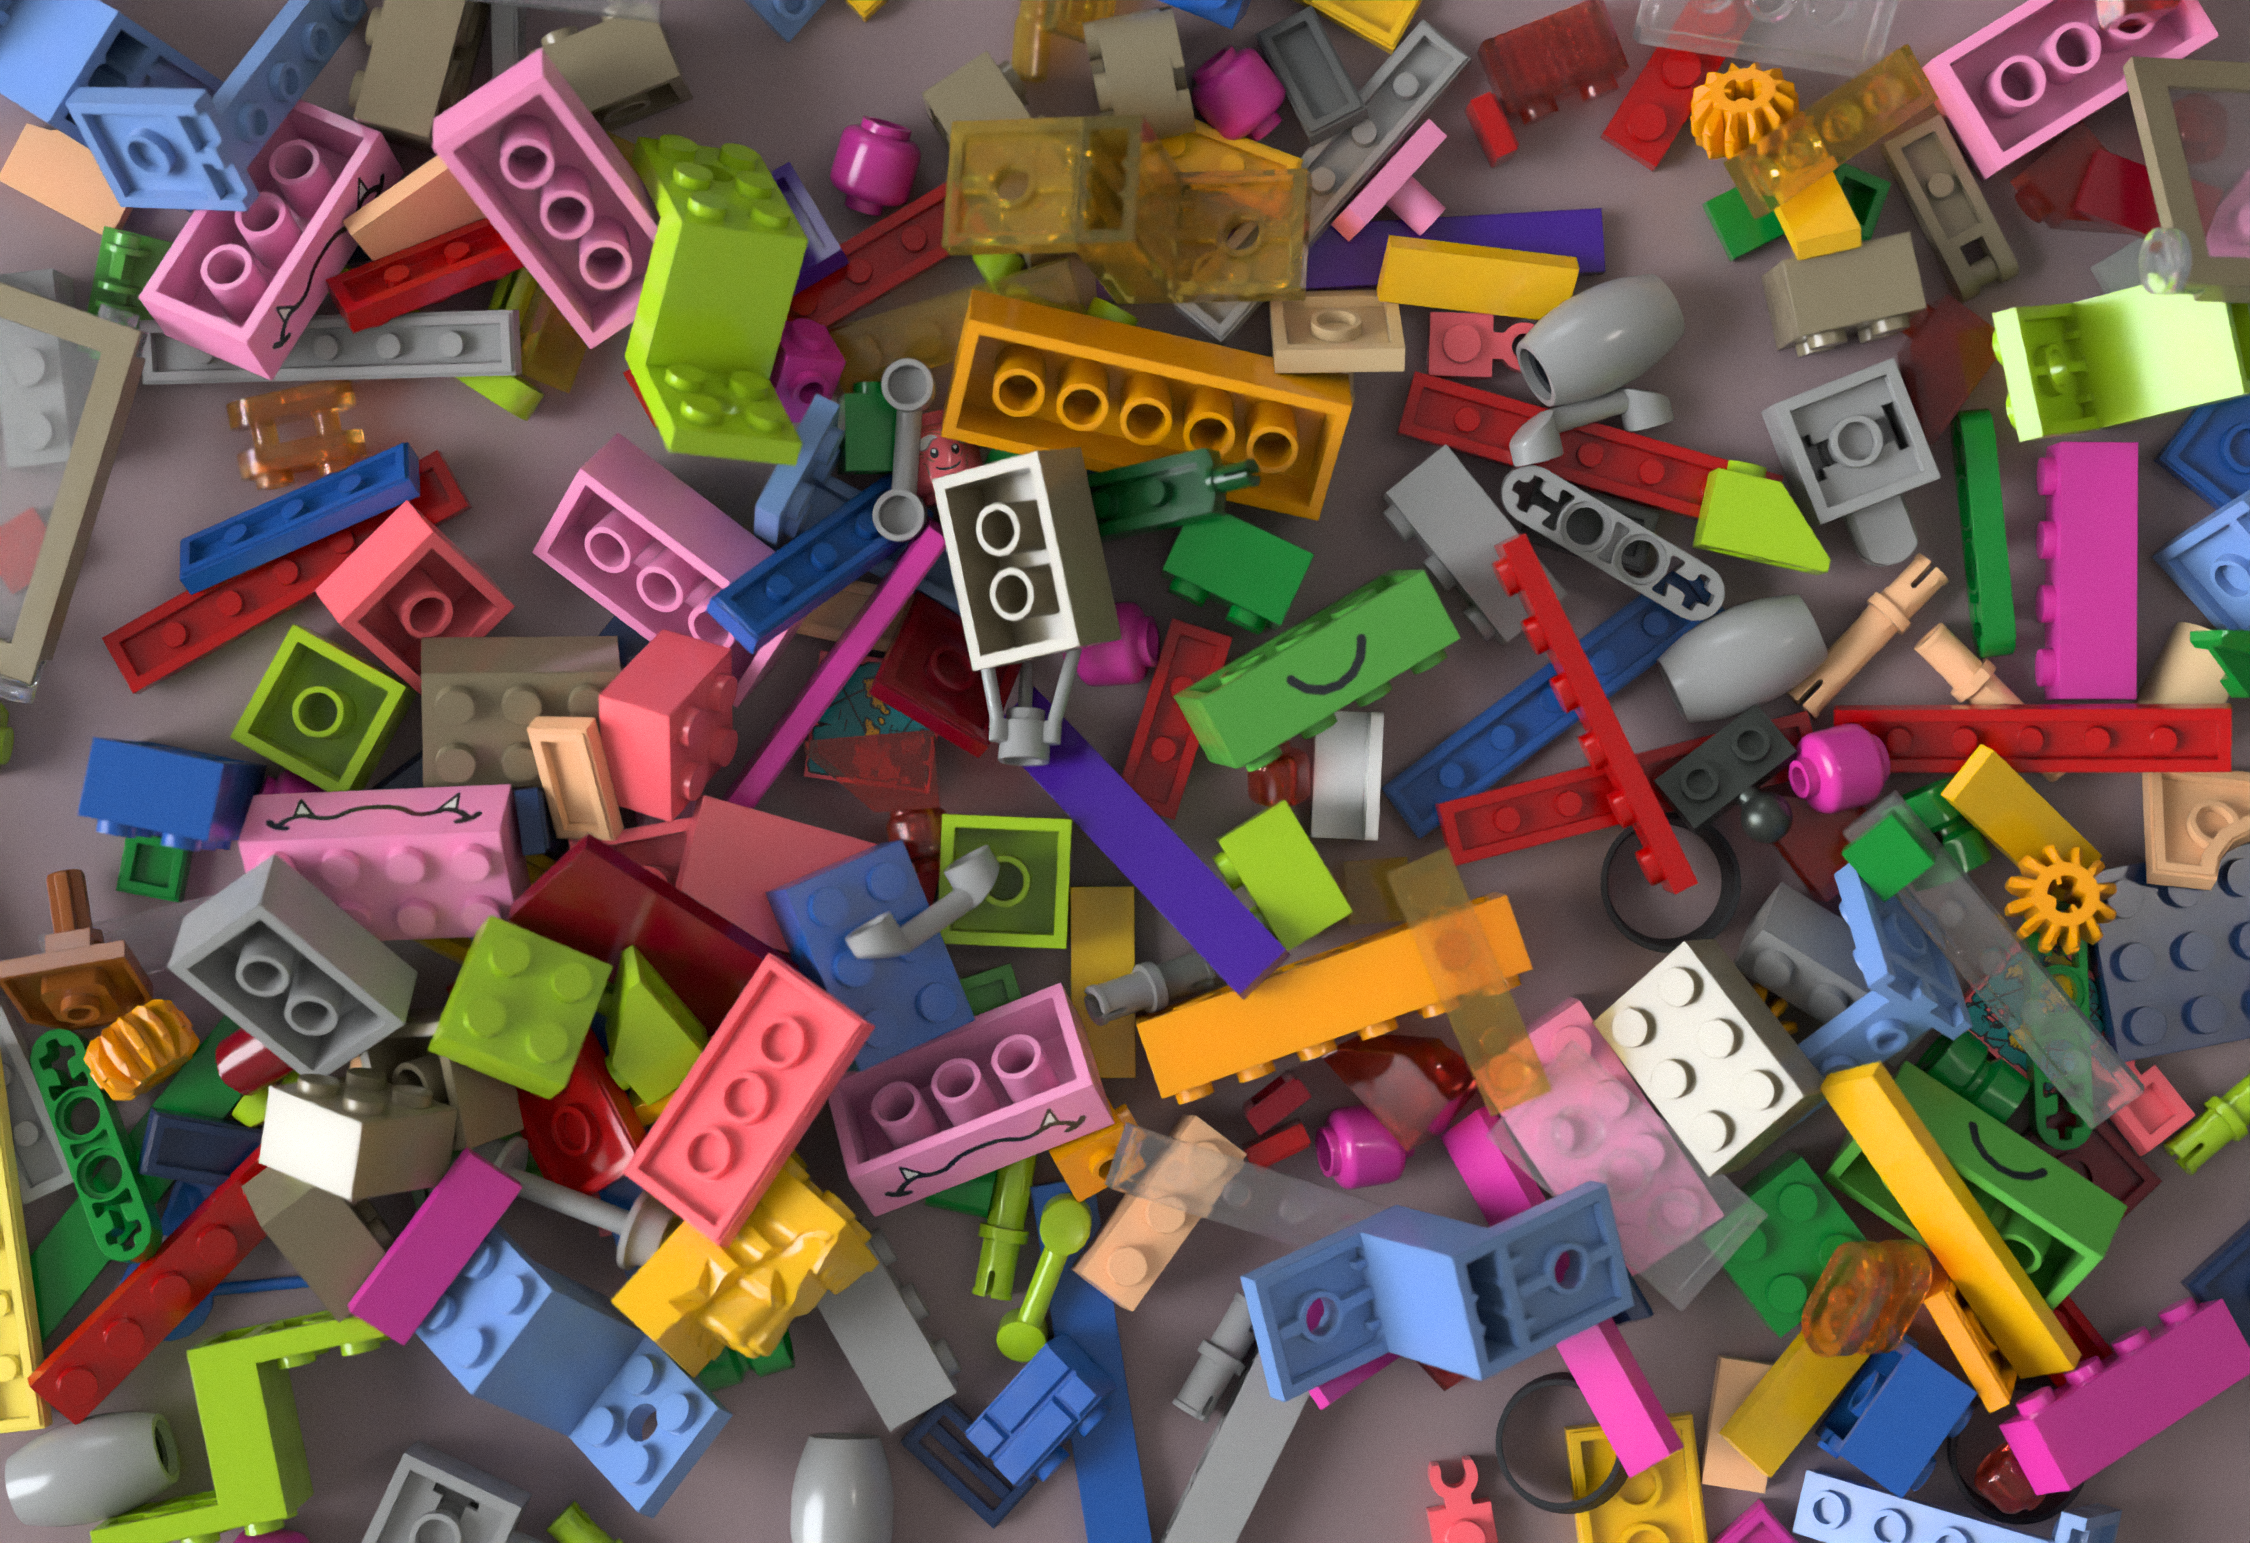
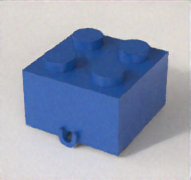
M1899 1329L1896 1334L1889 1331L1881 1340L1814 1433L1821 1438L1817 1443L1819 1447L1836 1459L1839 1456L1843 1457L1902 1499L1909 1489L1916 1491L1928 1480L1937 1462L1932 1456L1947 1435L1951 1438L1956 1437L1968 1424L1974 1412V1406L1970 1403L1977 1392L1918 1351L1916 1348L1919 1343Z

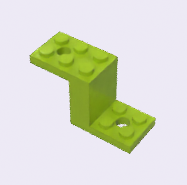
M664 134L660 136V139L637 136L632 161L661 218L628 341L625 359L669 452L796 466L802 441L769 379L808 238L762 157L755 150L736 143H725L721 148L697 145L686 137L675 134Z
M2184 273L2074 303L2015 307L1992 313L1995 325L1992 336L1993 349L1997 360L2004 367L2009 391L2006 398V411L2012 426L2017 429L2019 442L2107 430L2250 396V303L2194 302L2193 288L2184 287L2187 282Z
M323 1310L217 1332L188 1349L187 1356L215 1489L148 1502L122 1515L108 1518L90 1531L91 1542L169 1543L180 1540V1543H215L221 1540L220 1533L244 1526L246 1536L265 1534L285 1527L284 1520L297 1516V1509L314 1495L288 1368L317 1361V1355L329 1352L331 1347L340 1346L342 1356H349L378 1349L381 1347L380 1342L392 1338L354 1314H350L338 1323L329 1310Z

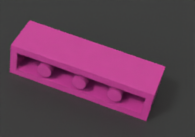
M2059 442L2046 447V457L2039 458L2036 470L2038 494L2046 495V520L2039 521L2036 531L2037 556L2039 559H2045V585L2038 586L2035 599L2037 621L2045 623V648L2038 649L2035 659L2036 683L2039 687H2044V700H2136L2138 442Z
M2193 1297L2176 1301L2158 1312L2161 1320L2160 1324L2150 1330H2147L2146 1326H2141L2119 1336L2111 1342L2115 1351L2103 1360H2100L2098 1356L2085 1359L2077 1364L2075 1370L2063 1373L2067 1382L2054 1391L2050 1386L2040 1388L2015 1403L2019 1413L1998 1426L2036 1495L2073 1489L2250 1374V1348L2223 1299L2199 1304L2195 1303Z

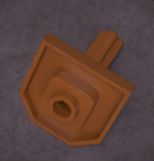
M66 869L49 874L46 878L54 934L45 935V953L0 961V986L27 1023L70 1031L113 1024L120 1016H125L137 1006H144L153 999V983L125 940L104 943L102 930L93 928L84 872L78 869Z

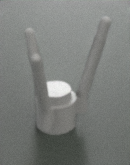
M1082 649L1066 652L1048 720H1045L1044 710L1032 707L1033 665L1030 661L1023 662L1020 668L1018 707L1008 708L1006 710V718H1004L995 668L981 670L990 718L989 741L999 743L998 761L1000 763L1014 766H1043L1049 763L1050 746L1061 745L1062 720Z

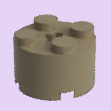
M1171 6L1155 7L1082 23L1107 150L1181 136L1185 133L1196 131L1189 88H1187L1184 71L1185 65Z

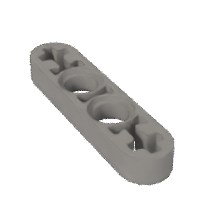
M1534 464L1518 466L1511 469L1504 477L1500 487V500L1505 510L1515 519L1682 618L1691 621L1705 620L1713 616L1721 608L1725 598V585L1720 575L1712 567L1543 467ZM1534 475L1539 476L1543 480L1539 490L1556 502L1559 501L1561 490H1565L1572 495V498L1559 509L1553 529H1549L1542 524L1551 513L1538 505L1530 504L1525 511L1516 507L1520 496L1512 491L1518 479L1529 483ZM1579 508H1592L1601 516L1603 522L1602 532L1592 543H1575L1567 533L1566 523L1568 518ZM1636 540L1650 542L1657 552L1658 561L1655 568L1650 574L1643 577L1629 575L1622 566L1621 556L1628 544ZM1674 555L1681 559V563L1672 570L1690 581L1696 580L1700 574L1707 577L1704 588L1711 595L1705 605L1695 601L1689 609L1681 605L1685 594L1665 582L1662 594L1652 590V587L1666 575L1671 556Z

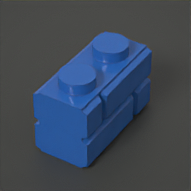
M1063 1333L1047 1342L965 1431L966 1437L987 1458L993 1460V1465L1013 1485L1020 1487L1035 1476L1044 1483L1070 1457V1454L1063 1448L1068 1440L1077 1431L1086 1438L1111 1413L1112 1410L1104 1402L1117 1389L1116 1383L1095 1362L1089 1360V1356L1069 1335Z

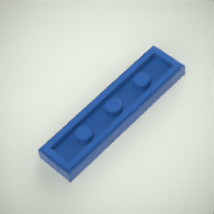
M408 442L401 443L183 538L180 541L179 580L188 592L193 595L403 504L406 500L410 501L421 496L419 457Z
M887 473L710 597L706 611L753 654L907 544L909 541L896 542L883 537L877 531L873 522L872 513L874 505L881 495L891 490L892 475ZM927 508L928 516L933 519L934 513Z

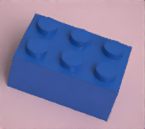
M93 737L77 815L98 819L96 831L104 834L136 839V836L152 838V835L162 837L161 845L200 852L201 849L215 851L216 848L230 850L231 842L239 840L253 795H258L263 785L267 765L145 740Z
M902 839L879 843L765 892L792 960L799 965L798 971L876 1026L846 1072L864 1071L975 1021L940 932L908 954L882 959H858L845 941V937L852 931L883 913L891 912L897 924L901 927L929 908Z

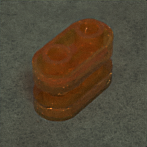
M351 379L311 383L235 400L225 405L231 431L251 430L255 449L241 452L236 457L241 480L245 482L255 481L257 491L274 490L294 485L295 479L293 474L318 469L319 477L323 478L332 473L346 470L348 466L355 464L357 459L368 455L362 429L342 430L339 412L357 406ZM309 418L314 419L317 435L280 443L277 425Z
M1911 1239L1884 1240L1880 1243L1874 1241L1845 1242L1838 1246L1803 1309L1802 1331L1809 1348L1818 1356L1827 1358L1850 1356L1854 1353L1861 1355L1885 1354L1893 1351L1901 1342L1931 1286L1932 1266L1925 1249L1918 1242Z

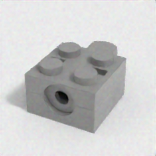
M1894 357L1775 403L1761 411L1798 509L1810 528L1843 517L1858 557L1870 566H1891L1902 562L1912 554L1918 544V533L1902 493L1937 480L1941 476Z
M419 1440L404 1452L362 1543L544 1542L517 1530L533 1495L532 1493Z

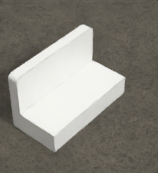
M1336 711L1334 714L1338 720L1337 723L1314 736L1310 837L1378 841L1384 712Z

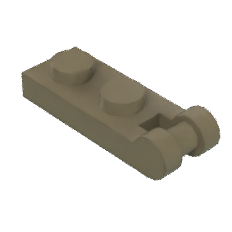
M1941 114L1888 140L1879 147L1944 271L1945 281L1949 290L1960 304L1980 294L1979 288L1993 280L2003 283L2019 275L2017 260ZM1977 239L1983 250L1984 257L1968 264L1960 248Z

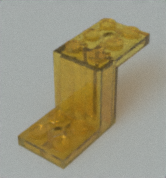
M1143 115L952 121L942 247L949 255L1077 252L1117 304L1305 300L1313 177L1307 168L1181 172ZM1018 172L1029 175L1028 188L1021 197L1010 201L999 198L1000 185L1007 176ZM1244 222H1252L1259 226V235L1250 247L1243 250H1234L1228 247V235L1235 226Z

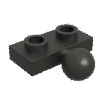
M1755 704L1655 779V789L1695 836L1738 804L1742 808L1740 815L1742 828L1751 839L1760 843L1777 842L1791 828L1793 821L1792 810L1789 803L1782 796L1773 792H1761L1759 787L1794 761L1797 757V750L1760 707Z

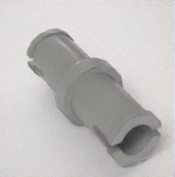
M1196 950L1190 954L1157 965L1152 961H1146L1135 965L1130 974L1098 985L1087 986L1084 991L1087 994L1084 997V1002L1092 1021L1096 1025L1102 1026L1109 1021L1141 1010H1145L1148 1013L1164 1010L1167 1007L1168 1001L1200 990L1211 989L1215 984L1212 978H1215V971Z
M1235 1293L1234 1300L1210 1341L1202 1340L1197 1349L1202 1355L1178 1396L1172 1401L1175 1406L1206 1424L1209 1422L1211 1413L1234 1374L1242 1375L1247 1366L1242 1360L1255 1340L1246 1298L1242 1294Z

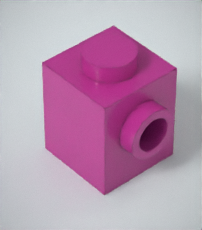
M796 319L793 322H785L769 379L791 422L801 423L816 393L829 400L832 399L846 364L844 357L825 325L809 319Z

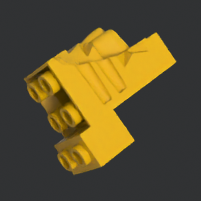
M795 1149L729 1248L717 1245L685 1220L611 1300L618 1309L693 1378L701 1372L711 1359L715 1361L725 1345L732 1350H737L748 1358H758L760 1355L770 1356L778 1346L789 1324L796 1316L808 1314L815 1308L828 1289L836 1295L849 1287L864 1273L872 1272L880 1263L865 1245L872 1235L854 1219L856 1215L829 1190L823 1193L809 1180L810 1175L805 1171L808 1165Z

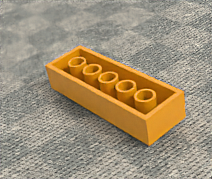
M972 289L944 403L941 437L1020 455L1039 450L1081 447L1085 469L1096 472L1112 470L1206 447L1220 451L1223 465L1252 458L1259 466L1260 472L1253 474L1261 476L1260 483L1255 487L1250 486L1228 491L1226 493V501L1318 521L1352 409L1350 381L1348 374L1339 372L1275 373L1273 357Z
M1491 892L1280 966L1244 1000L1229 985L1169 1005L1164 1010L1135 1017L1162 1099L1175 1095L1178 1105L1214 1093L1212 1081L1236 1073L1239 1083H1243L1276 1071L1273 1060L1296 1052L1301 1062L1328 1054L1338 1049L1334 1038L1356 1031L1362 1040H1366L1399 1028L1395 1017L1417 1010L1418 1015L1422 1014L1423 1018L1448 1012L1460 1006L1457 995L1477 989L1478 994L1483 993L1484 997H1488L1521 985L1518 974L1533 968L1507 895Z

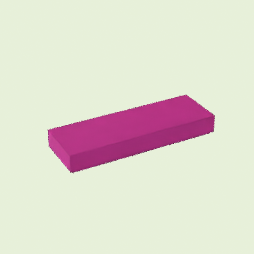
M466 1146L348 1303L350 1313L404 1346L523 1188L519 1180Z

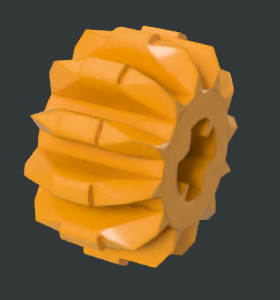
M1758 61L1754 62L1749 68L1742 69L1731 63L1727 73L1708 72L1705 85L1694 88L1691 101V131L1695 137L1696 145L1706 149L1709 160L1727 157L1731 167L1736 166L1741 160H1752L1759 166L1762 156L1766 154L1783 156L1785 144L1796 140V132L1799 128V96L1795 92L1794 83L1784 79L1781 68H1773L1763 72Z
M2047 845L2041 850L2040 861L2030 855H2026L2018 863L2023 877L2011 876L2006 881L2005 889L2010 894L2021 899L2008 903L2004 907L2005 915L2008 917H2025L2026 922L2016 931L2019 939L2024 940L2028 938L2034 931L2041 934L2038 941L2039 952L2045 954L2050 952L2058 939L2066 955H2073L2080 950L2081 939L2094 945L2103 937L2098 923H2110L2115 919L2116 911L2101 901L2112 897L2117 892V885L2110 882L2097 884L2095 878L2105 868L2104 862L2096 860L2086 869L2080 866L2083 857L2081 847L2073 846L2067 852L2064 860H2062L2055 845ZM2057 887L2065 890L2064 901L2071 904L2064 912L2055 909L2057 900L2050 895Z
M152 999L144 1006H137L125 1016H120L115 1023L103 1029L100 1036L90 1041L83 1060L92 1071L89 1074L101 1090L105 1089L113 1101L133 1100L141 1093L146 1094L159 1083H164L169 1076L181 1070V1066L193 1058L192 1055L195 1053L200 1040L192 1030L194 1026L182 1010L179 1011L171 1000Z

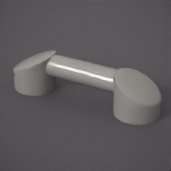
M900 359L892 363L885 370L881 382L882 393L885 399L897 409L892 487L890 491H887L878 498L873 508L872 517L877 531L883 537L896 542H905L917 537L924 529L928 520L927 507L924 501L917 496L922 411L929 408L934 401L937 386L935 377L930 369L914 359Z
M1622 387L1588 401L1562 405L1542 411L1530 418L1512 436L1509 448L1514 466H1525L1559 457L1564 454L1559 433L1621 414L1624 430L1628 432L1648 429L1671 422L1675 419L1671 401L1667 396L1638 388Z
M988 845L979 847L945 868L943 872L954 890L901 927H899L891 912H886L869 920L847 935L845 941L854 956L858 959H882L908 954L968 911L977 907L989 894L999 873V863Z

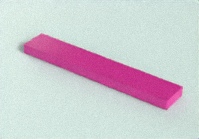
M928 516L927 523L922 532L908 543L720 800L752 809L755 808L945 550L946 544L942 525Z
M1492 1104L1477 1109L1440 1136L1490 1227L1546 1201ZM1567 1251L1559 1256L1555 1264L1554 1272L1557 1283L1563 1281L1564 1274L1570 1266ZM1612 1317L1556 1344L1629 1478L1649 1469L1684 1448Z

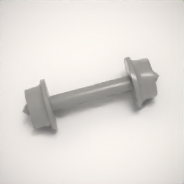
M515 1135L508 1141L496 1139L473 1148V1151L519 1180L523 1188L517 1196L621 1235L616 1261L617 1267L629 1271L636 1265L643 1266L683 1223L682 1217L645 1189L636 1199L631 1211L526 1172L525 1168L529 1152L528 1141Z

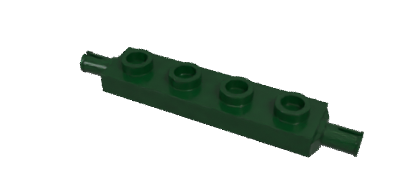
M1205 447L1087 475L1101 543L1225 516V500L1228 491L1250 486L1255 487L1260 483L1261 476L1253 474L1260 472L1257 462L1252 458H1248L1245 461L1223 465L1220 451Z

